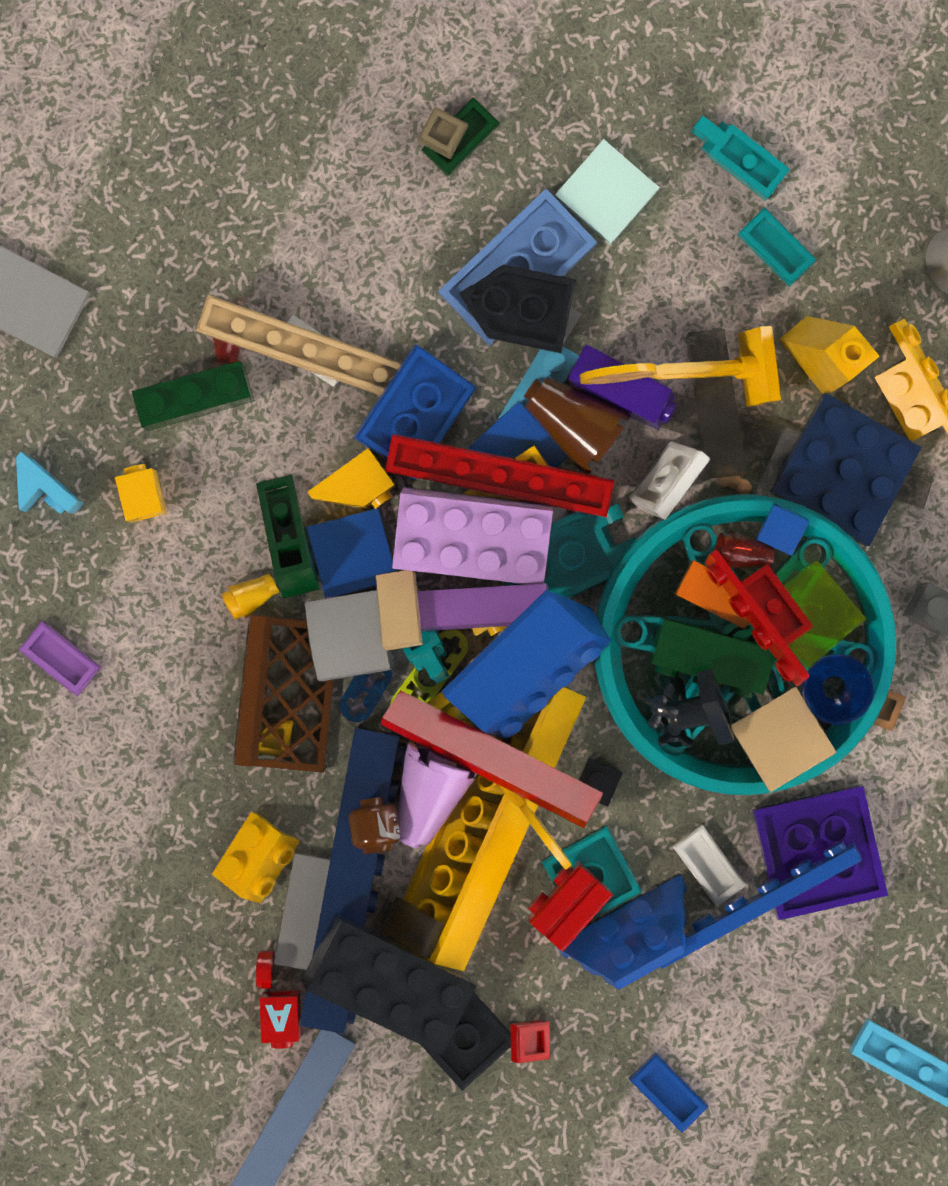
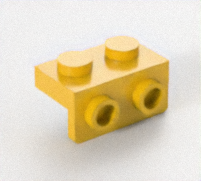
M251 811L212 875L239 897L256 903H262L264 898L272 892L275 881L283 868L292 860L295 849L300 841L294 836L282 832L268 820Z

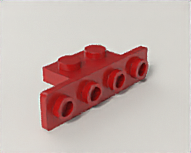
M718 550L711 552L705 561L708 566L706 567V572L711 581L717 587H724L731 597L729 604L733 611L741 619L746 617L754 628L752 635L758 645L763 650L769 649L777 659L775 666L780 675L787 682L793 681L797 687L804 683L810 676L788 645L809 632L814 627L768 564L741 582Z

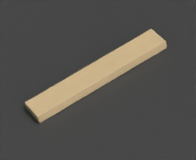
M207 295L195 331L379 396L402 364L401 362Z

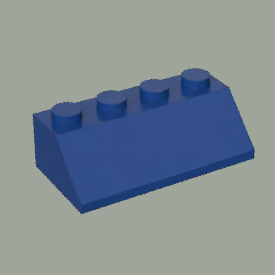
M545 590L442 690V693L484 733L507 740L521 730L522 725L536 712L545 708L548 701L562 687L569 685L581 669L589 662L595 660L611 642V639L590 607Z

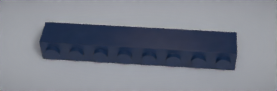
M355 727L313 956L335 913L363 926L366 923L367 912L375 913L379 891L372 890L374 875L382 876L386 854L363 855L362 849L355 848L351 841L348 816L352 810L360 808V800L382 797L383 804H388V802L395 803L399 781L392 780L395 765L402 766L406 744L399 743L400 734L363 727ZM306 991L300 1026L344 1034L347 1023L354 1024L356 1014Z

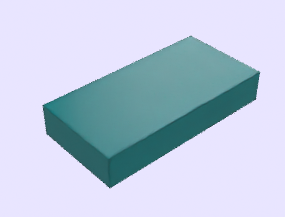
M765 207L737 234L788 287L817 260Z

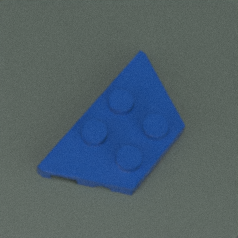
M681 874L585 927L563 952L561 950L559 952L566 959L570 957L580 963L585 970L593 975L602 976L605 982L618 990L686 952V936L683 933V929L686 925L684 892H687V885Z

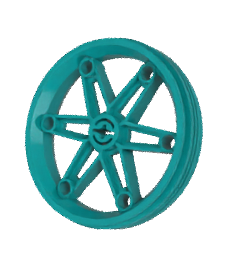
M748 494L723 495L703 499L671 512L666 520L660 519L646 529L623 553L613 568L598 603L596 617L610 637L611 642L594 660V665L604 701L615 723L633 747L654 766L677 780L706 791L731 795L772 793L767 789L753 764L733 765L705 760L685 752L684 749L686 747L680 741L677 743L667 742L664 746L658 745V738L663 735V727L659 726L657 731L651 728L648 721L637 708L626 684L621 660V646L650 652L654 643L653 632L654 629H658L661 616L625 614L632 593L646 570L663 552L681 539L690 563L694 560L704 565L708 555L714 550H718L734 572L711 526L744 521L763 523L772 504L775 503L809 519V524L802 535L804 538L798 543L793 555H788L774 570L781 583L795 569L802 574L790 593L800 607L831 558L845 574L857 597L863 618L865 643L807 632L794 641L795 643L834 650L833 660L798 659L808 673L860 675L858 684L846 708L833 725L824 732L837 753L772 792L803 784L821 775L848 755L864 738L877 719L892 682L896 660V627L892 605L877 569L856 541L837 524L803 505L784 499ZM702 529L709 535V544L703 550L697 551L691 547L690 537L696 530ZM816 543L821 548V557L816 563L808 564L804 559V551L808 545ZM707 610L708 618L663 616L742 639L750 636L748 640L756 642L752 635L754 628L749 622L746 628L743 629ZM628 621L638 622L641 626L640 635L634 640L628 641L621 637L622 626ZM861 648L865 657L863 663L858 667H850L847 660L849 653L854 649ZM776 658L774 659L768 679L774 699L786 692L781 675L775 666ZM693 675L685 686L687 699L696 697L699 692V684L692 682ZM723 684L720 689L727 703L734 694L730 693L731 686ZM753 693L752 698L743 697L750 713L762 707L755 693ZM705 726L685 729L684 734L693 740Z

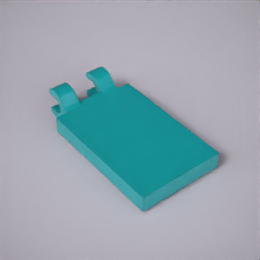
M618 503L609 507L607 517L576 511L551 523L544 583L547 584L549 591L570 598L609 578L623 553L635 540V537L616 546L606 527L625 517ZM503 581L504 586L528 585Z

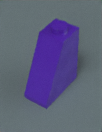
M585 344L569 376V380L576 389L625 410L631 414L630 418L658 431L663 422L667 424L670 422L677 407V403L673 402L675 396L670 388L649 377L607 384H581V373L605 367L625 365Z

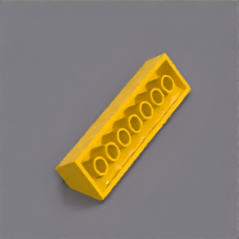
M562 687L548 701L545 708L536 712L522 725L521 730L507 740L494 735L490 736L555 768L586 697L566 687ZM477 774L431 843L426 846L388 931L389 935L434 964L460 971L465 970L530 825L520 808L508 799L498 784ZM526 799L528 806L535 813L538 805Z

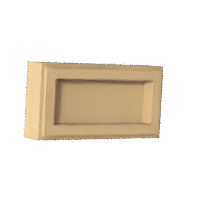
M404 570L376 575L383 648L388 651L423 645L416 573Z

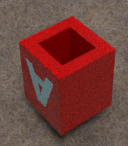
M300 990L262 992L259 998L261 1044L271 1043V1048L275 1049L293 1047V1042H299L302 1036V1026H300Z

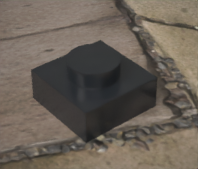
M588 757L578 780L602 792L603 795L599 803L608 807L623 772Z

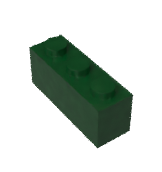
M241 361L131 391L141 427L147 431L255 402L246 367Z
M663 616L660 618L649 657L651 664L657 665L656 672L678 678L679 672L694 676L692 682L697 684V672L712 669L718 683L731 686L730 693L746 698H752L753 693L764 695L775 659L769 649L763 650L757 642Z

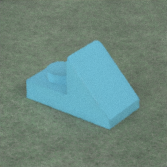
M23 452L18 454L16 457L20 511L28 512L44 492L47 494L44 501L60 514L64 510L75 514L84 504L30 455Z

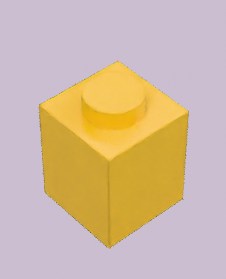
M139 464L124 468L125 475L115 477L125 521L132 523L167 514L156 470L152 468L146 469L145 464Z

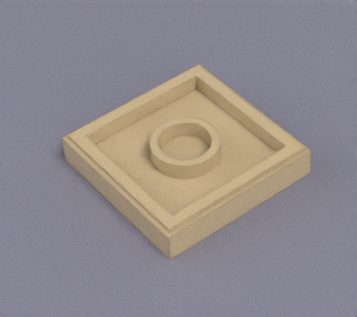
M797 687L790 689L732 724L734 735L769 792L837 753Z

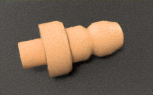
M716 465L712 470L711 474L718 478L716 484L723 488L728 486L731 489H736L740 494L750 493L752 485L749 481L741 479L736 474V470L730 465H726L724 468Z

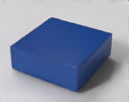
M773 503L756 538L758 541L792 556L809 524V519Z

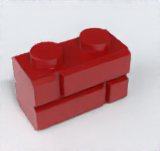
M578 861L567 870L562 867L553 879L557 885L548 895L541 892L528 907V910L532 912L528 916L529 923L562 952L613 896L612 891Z

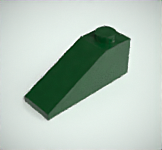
M288 475L256 483L274 576L283 598L320 590L293 476Z

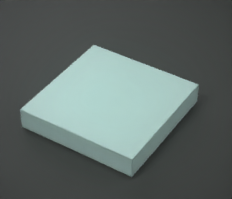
M603 139L555 194V198L611 245L660 187Z

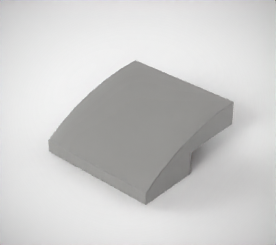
M377 590L305 602L309 641L319 681L392 670L390 650L386 651L382 646Z

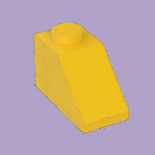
M367 448L307 493L316 501L359 508H367L372 504L377 509L393 498L390 491L396 486L369 448Z

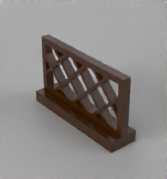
M249 615L233 756L234 765L324 773L334 679L326 680L325 684L312 693L299 676L314 665L313 660L296 673L283 657L284 654L299 642L312 657L311 648L304 641V638L309 635L308 630L300 636L294 628L308 629L307 621ZM272 625L287 626L297 639L279 652L270 641ZM269 648L276 654L270 661H268ZM280 659L293 676L275 689L266 678L267 668ZM294 680H297L309 697L292 710L279 693ZM265 685H267L272 693L264 699ZM324 691L323 703L321 704L316 696ZM276 696L289 713L271 726L262 715L263 706ZM313 700L322 711L321 721L308 730L295 713ZM293 717L305 734L288 747L275 730L289 718ZM261 722H263L268 730L260 736ZM320 728L319 740L317 741L312 734ZM272 733L285 750L273 760L259 759V743ZM308 737L318 748L316 764L301 763L292 752L295 747ZM289 754L294 762L280 760Z

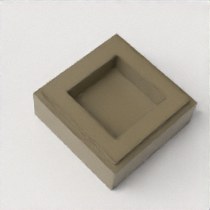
M435 106L417 139L418 143L451 159L468 128V123Z

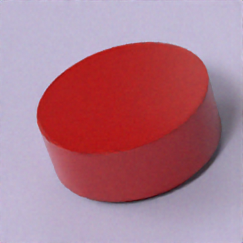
M274 951L258 952L256 963V986L258 989H272L274 980Z

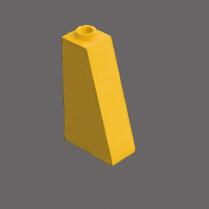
M806 316L778 339L822 394H830L840 388L879 357L878 353L854 325Z

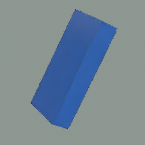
M656 1052L629 1077V1080L681 1133L708 1108V1105Z

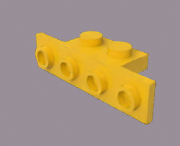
M905 319L890 325L889 328L906 360L877 375L875 379L911 442L942 425L948 434V389L944 390L937 378L939 370L934 360L929 356L926 357L919 345L922 340L913 324L908 325Z

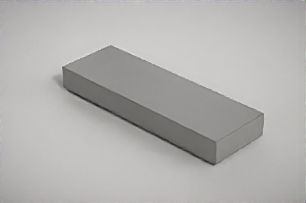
M295 852L274 964L307 970L313 956L330 864L329 858Z

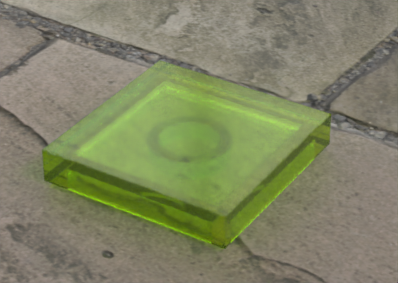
M817 560L810 563L784 585L814 626L809 632L788 645L807 669L866 620V617Z

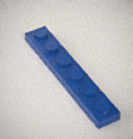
M843 841L836 843L823 852L825 855L823 859L813 864L810 859L803 861L790 870L792 874L790 877L780 882L777 878L770 879L757 888L759 893L746 900L742 895L724 906L726 911L713 918L711 913L697 919L691 924L693 929L685 933L686 952L664 964L661 968L669 966L862 861L861 854L855 843L852 842L846 846Z

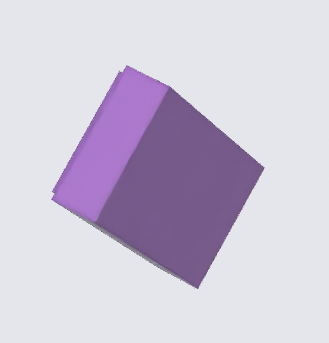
M44 621L40 622L19 649L20 652L76 696L80 695L101 668L100 665Z

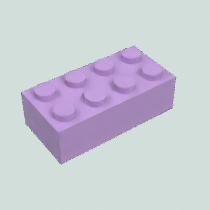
M403 487L399 500L392 568L522 584H544L553 508L552 506L535 502Z

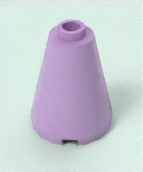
M409 740L405 753L397 813L401 835L400 841L414 848L430 844L477 774L418 743L415 745L414 741Z

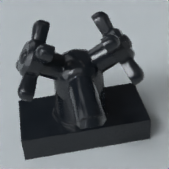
M712 669L697 672L700 696L687 699L684 681L679 677L669 676V683L665 686L663 694L657 695L655 698L652 696L646 698V703L651 706L653 713L649 720V726L653 729L657 728L658 725L663 727V735L658 738V745L664 746L668 741H680L684 747L690 748L693 745V740L684 734L685 729L705 725L712 727L719 746L734 742L730 711Z

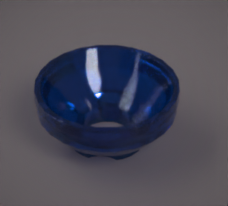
M831 654L820 658L807 670L810 677L802 684V694L806 706L818 719L834 725L847 724L857 720L868 710L874 694V683L868 669L859 660L848 655ZM831 676H839L844 682V691L837 698H828L823 691V683Z

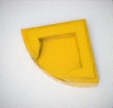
M287 720L275 730L288 747L291 741L293 720ZM267 727L262 731L260 736L268 730ZM271 733L259 743L258 754L278 756L285 749Z

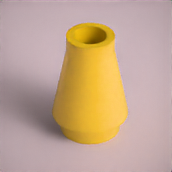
M267 573L262 577L227 586L228 591L222 593L221 597L234 620L240 617L246 619L268 599L279 593V590L271 575Z

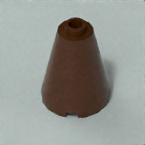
M548 376L543 382L536 378L523 396L529 400L525 408L576 467L586 474L592 471V469L586 466L590 460L599 463L623 430V427L618 424L620 419L629 421L631 417L630 413Z

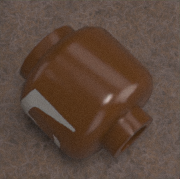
M382 797L360 800V808L354 809L349 813L348 819L352 845L355 848L362 849L363 855L392 851V845L400 840L397 809L393 805L383 804Z

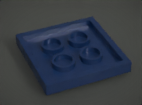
M824 393L821 394L769 493L780 499L803 505L837 524L856 542L864 546H870L922 447L833 396Z

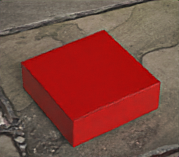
M534 1020L510 1024L512 1062L525 1063L550 1059L549 1021Z

